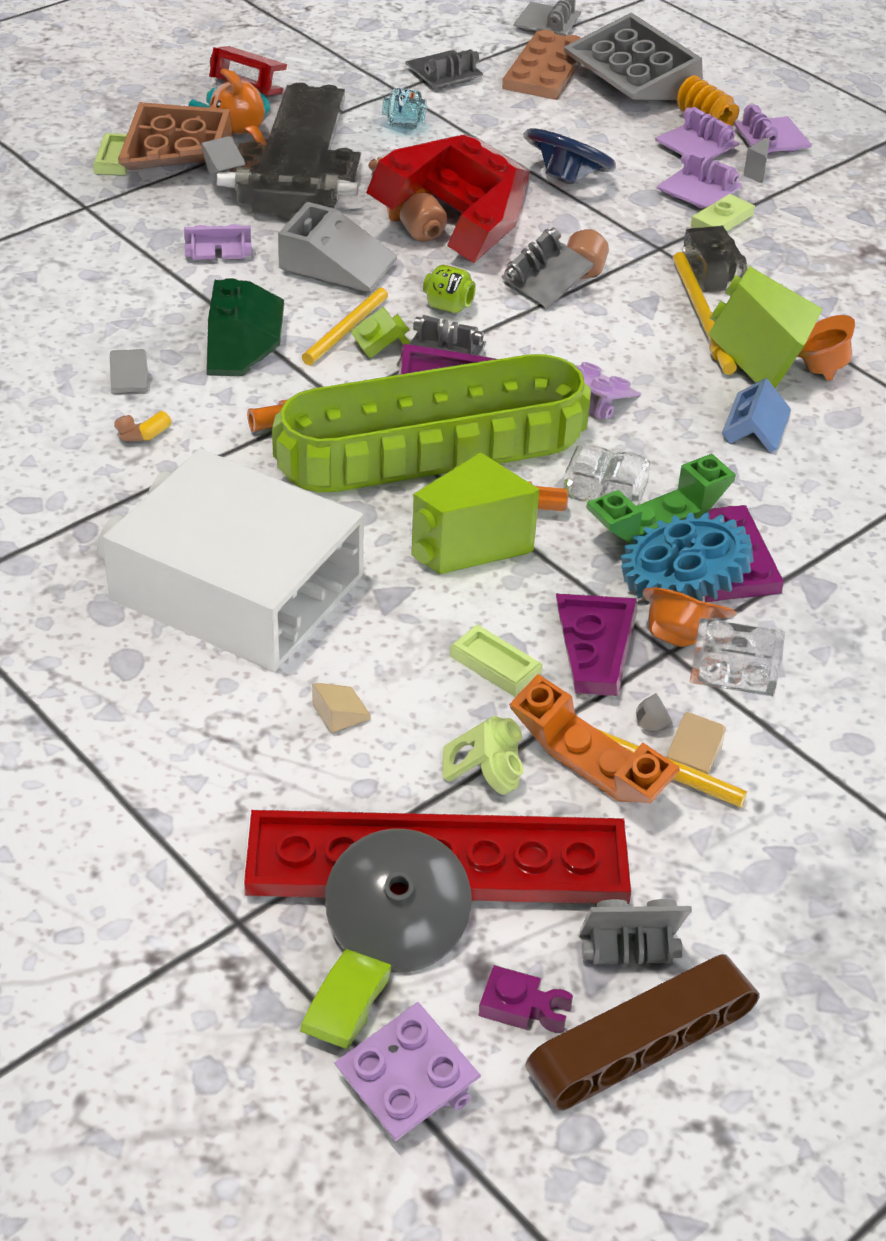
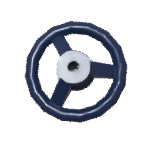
M529 128L524 132L525 140L541 150L546 166L545 174L552 178L574 184L576 180L595 171L613 172L616 169V162L610 156L580 141L538 128Z

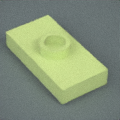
M728 194L693 215L691 226L713 238H717L753 216L755 205L732 194Z

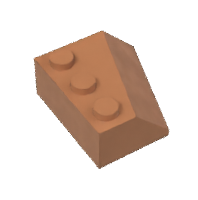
M139 102L118 157V162L128 170L205 162L201 143L231 136L233 139L230 109Z

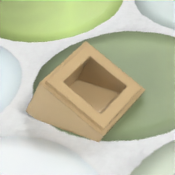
M315 683L312 685L313 706L331 733L371 719L370 713L352 687L326 683Z
M686 712L681 719L666 757L709 774L722 749L726 727L723 724Z

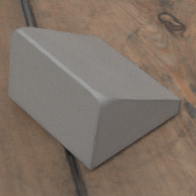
M231 136L201 143L209 175L245 165L244 159Z
M768 138L762 139L747 150L744 176L759 183H762L764 179L769 147Z
M144 349L110 351L111 393L148 392L147 356Z

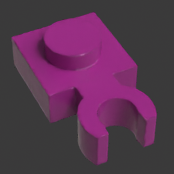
M493 965L479 1004L478 1016L527 1030L532 1018L539 1020L540 1024L548 1031L563 1033L567 1016L555 1013L552 1009L559 1008L564 1011H570L573 994L563 989H552L547 992L540 991L542 978Z

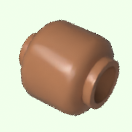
M414 194L405 200L401 207V223L417 241L433 240L446 227V211L431 194Z
M592 229L574 232L569 237L567 246L594 263V266L580 279L597 277L602 273L609 253L608 242L599 232Z

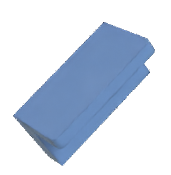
M765 378L737 393L722 435L731 444L754 432L767 450L773 452L778 449L791 409L769 380Z

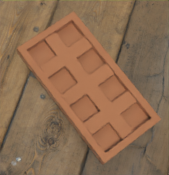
M537 30L503 77L502 89L557 100L581 64L566 54L564 47L581 37L577 35H558L551 30Z

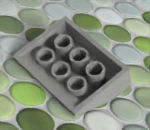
M632 12L564 47L566 54L633 100H677L678 91L688 77L697 75L703 80L702 58Z

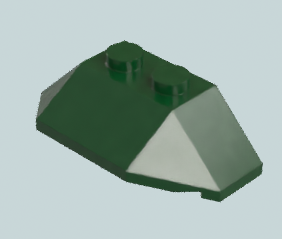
M234 278L214 280L208 316L207 375L244 376L250 371V366L262 361L280 346L284 299L251 281Z

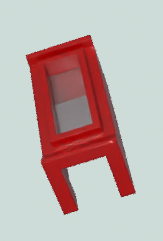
M232 46L213 47V53L210 57L209 77L228 81L221 73V70L225 68L236 72L240 80L248 81L265 95L283 93V87L272 86L274 71L286 70L287 64Z

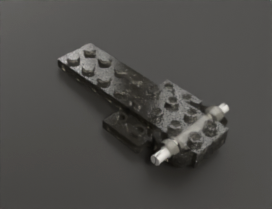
M301 82L287 85L267 144L262 145L256 141L240 143L238 150L244 159L245 165L231 169L230 172H218L217 186L235 188L238 203L251 207L252 212L275 214L280 218L293 217L306 202L334 208L339 200V195L357 196V178L361 166V152H354L349 148L331 150L345 102V89L329 84L313 87Z

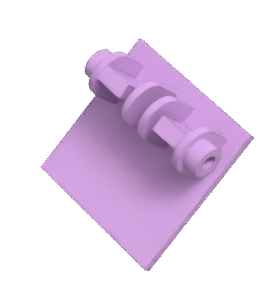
M755 104L747 105L744 109L743 120L734 122V126L750 146L764 138H768V154L785 150L794 152L799 149L812 147V144L788 116L768 118L764 113H761L760 107Z
M696 107L687 108L684 111L685 125L655 138V141L663 144L671 151L681 155L684 152L695 151L705 156V158H714L739 146V142L733 140L736 133L731 125L715 117L713 118L709 114L705 115L703 111Z
M695 151L684 152L681 157V163L684 164V168L659 184L657 189L668 193L673 198L692 203L699 209H705L728 194H733L742 187V184L738 182L740 175L734 167L720 163L717 160L712 162L711 158H705V156Z
M588 362L575 365L582 372L585 383L591 388L589 414L598 419H609L614 412V406L611 405L613 399L641 395V392L630 388L631 383L628 380L618 376H611L609 378L601 374L602 369L597 365Z
M419 1002L412 1005L334 1062L338 1070L395 1142L442 1106H452L454 1110L463 1108L471 1099V1095L467 1092L469 1086L481 1078V1074ZM390 1045H397L399 1047L394 1053L388 1050Z

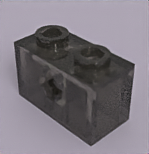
M723 225L686 229L683 253L686 255L703 293L727 290L735 275L743 277L747 270V260L740 253L734 239L729 236Z

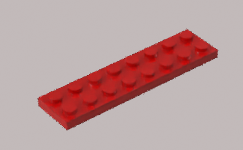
M251 810L244 879L245 896L325 898L330 872L338 858L349 846L359 839L378 831L409 829L422 832L439 840L456 855L467 874L472 901L598 903L604 900L617 899L624 900L627 904L630 903L631 884L624 818ZM398 882L391 885L390 891L395 895H403L408 891V888L405 884Z

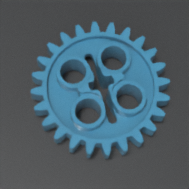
M689 513L686 520H680L679 517L674 515L672 523L668 524L659 520L657 521L658 528L645 527L643 528L645 536H633L634 544L625 545L626 554L621 555L624 581L627 582L629 591H636L638 599L643 598L642 592L644 589L655 587L680 592L698 601H703V596L706 595L717 599L718 590L731 592V582L742 583L744 581L742 573H750V563L754 562L750 535H746L745 527H737L736 520L734 519L725 522L723 515L710 520L709 513H704L699 519H694L693 513Z

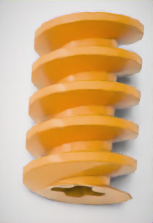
M697 75L688 77L678 91L677 105L682 112L687 108L696 107L703 111L705 115L709 114L713 118L715 117L731 126L734 125L738 118L740 109L734 103L733 97L725 94L724 91L717 89V87L709 84V82L702 80Z

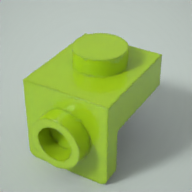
M384 306L351 331L353 337L370 359L397 338L403 344H410V341L405 336L410 329L398 313L391 317Z

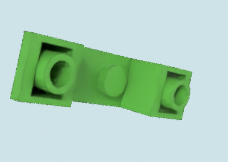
M711 453L681 465L677 490L639 505H635L620 490L588 501L586 509L609 531L630 544H634L633 536H645L643 528L656 529L658 528L657 521L659 520L666 524L672 523L674 515L679 517L680 520H686L689 513H693L694 519H699L713 507L735 481L736 474Z

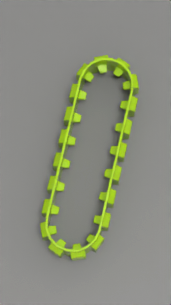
M527 354L313 388L299 392L286 400L281 411L275 415L272 427L273 457L277 459V467L291 483L304 490L324 493L448 473L480 452L499 464L552 455L567 450L580 438V433L587 429L591 388L585 383L582 372L573 363L561 357L547 354Z

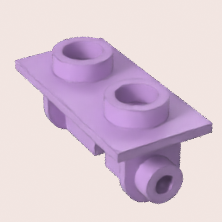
M197 225L194 227H184L185 257H192V260L215 259V249H222V259H245V256H252L250 225Z

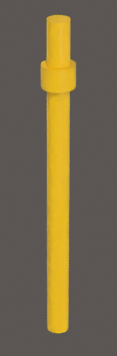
M677 252L673 256V261L708 336L710 352L713 358L719 361L725 374H733L737 369L735 361L708 335L715 323L709 319L712 312L686 255L683 252Z

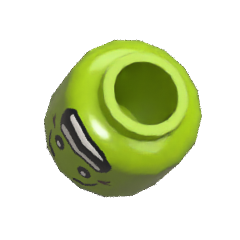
M442 264L436 267L432 274L428 273L423 282V292L427 294V301L433 308L451 313H459L472 304L476 292V284L472 281L470 273L466 270Z

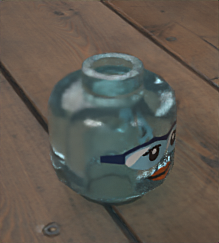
M395 88L392 90L390 97H384L382 115L387 116L391 127L414 130L419 126V123L424 124L427 100L422 99L420 91Z

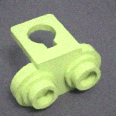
M492 716L446 744L443 748V779L451 782L481 763V769L486 781L496 792L506 795L515 790L524 771L522 762L518 757V743L522 740V732L518 724L511 718L503 719L498 716ZM466 745L474 747L468 751L463 761L454 765L455 756L462 747Z

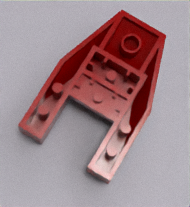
M463 134L391 151L378 161L366 193L391 210H394L422 187L462 213L447 246L475 263L516 226L530 171L481 139Z

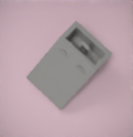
M306 202L278 233L280 269L291 271L297 275L318 278L327 283L348 286L357 291L371 292L397 260V255L339 210Z

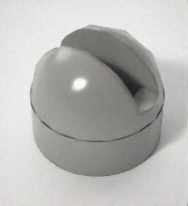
M657 693L644 699L638 705L636 718L640 720V726L643 729L656 732L673 724L668 711Z

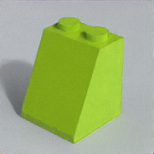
M749 266L743 277L735 275L725 294L730 296L728 302L724 303L720 300L709 319L715 323L708 335L755 383L767 378L776 389L804 347L823 309Z
M478 453L413 494L411 555L438 574H444L529 554L534 550L540 489L483 453Z

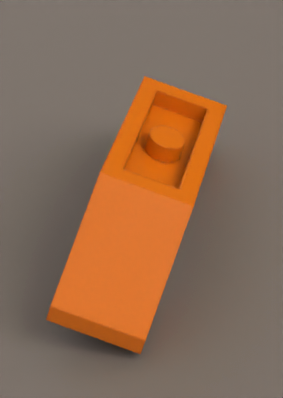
M539 674L509 704L510 709L549 755L617 801L651 804L680 771L678 765L646 744L642 743L632 753L575 715L572 696Z

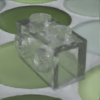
M700 618L689 683L774 697L783 659L785 631Z

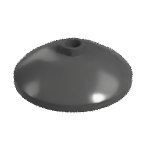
M409 829L382 830L369 834L353 843L342 853L333 866L325 891L327 920L333 935L342 948L392 965L390 972L416 971L428 967L446 956L461 939L468 924L471 911L470 883L465 869L456 855L439 840L422 832ZM398 882L403 883L407 886L408 891L403 895H395L390 891L391 885Z

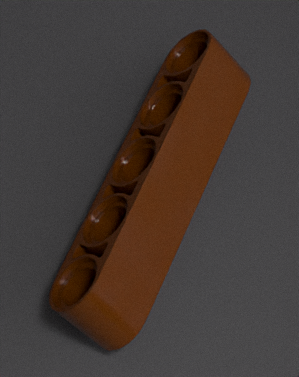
M721 954L546 1041L530 1054L525 1067L554 1109L558 1111L566 1110L744 1017L757 1004L760 993L726 954Z

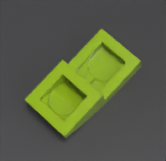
M345 949L315 995L301 1023L300 1032L348 1049L366 1025L370 1005L388 983L392 965Z

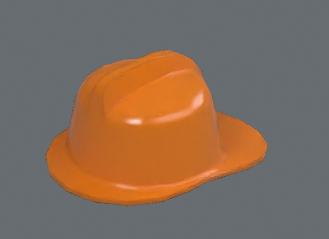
M835 315L816 322L804 347L797 356L803 359L810 372L823 374L826 380L830 381L833 380L837 370L852 361L851 339L855 330V319L848 315Z
M655 587L646 588L642 592L643 597L650 602L648 617L650 633L675 646L684 647L699 641L712 618H732L737 616V612L731 608L698 601L690 596L669 589Z

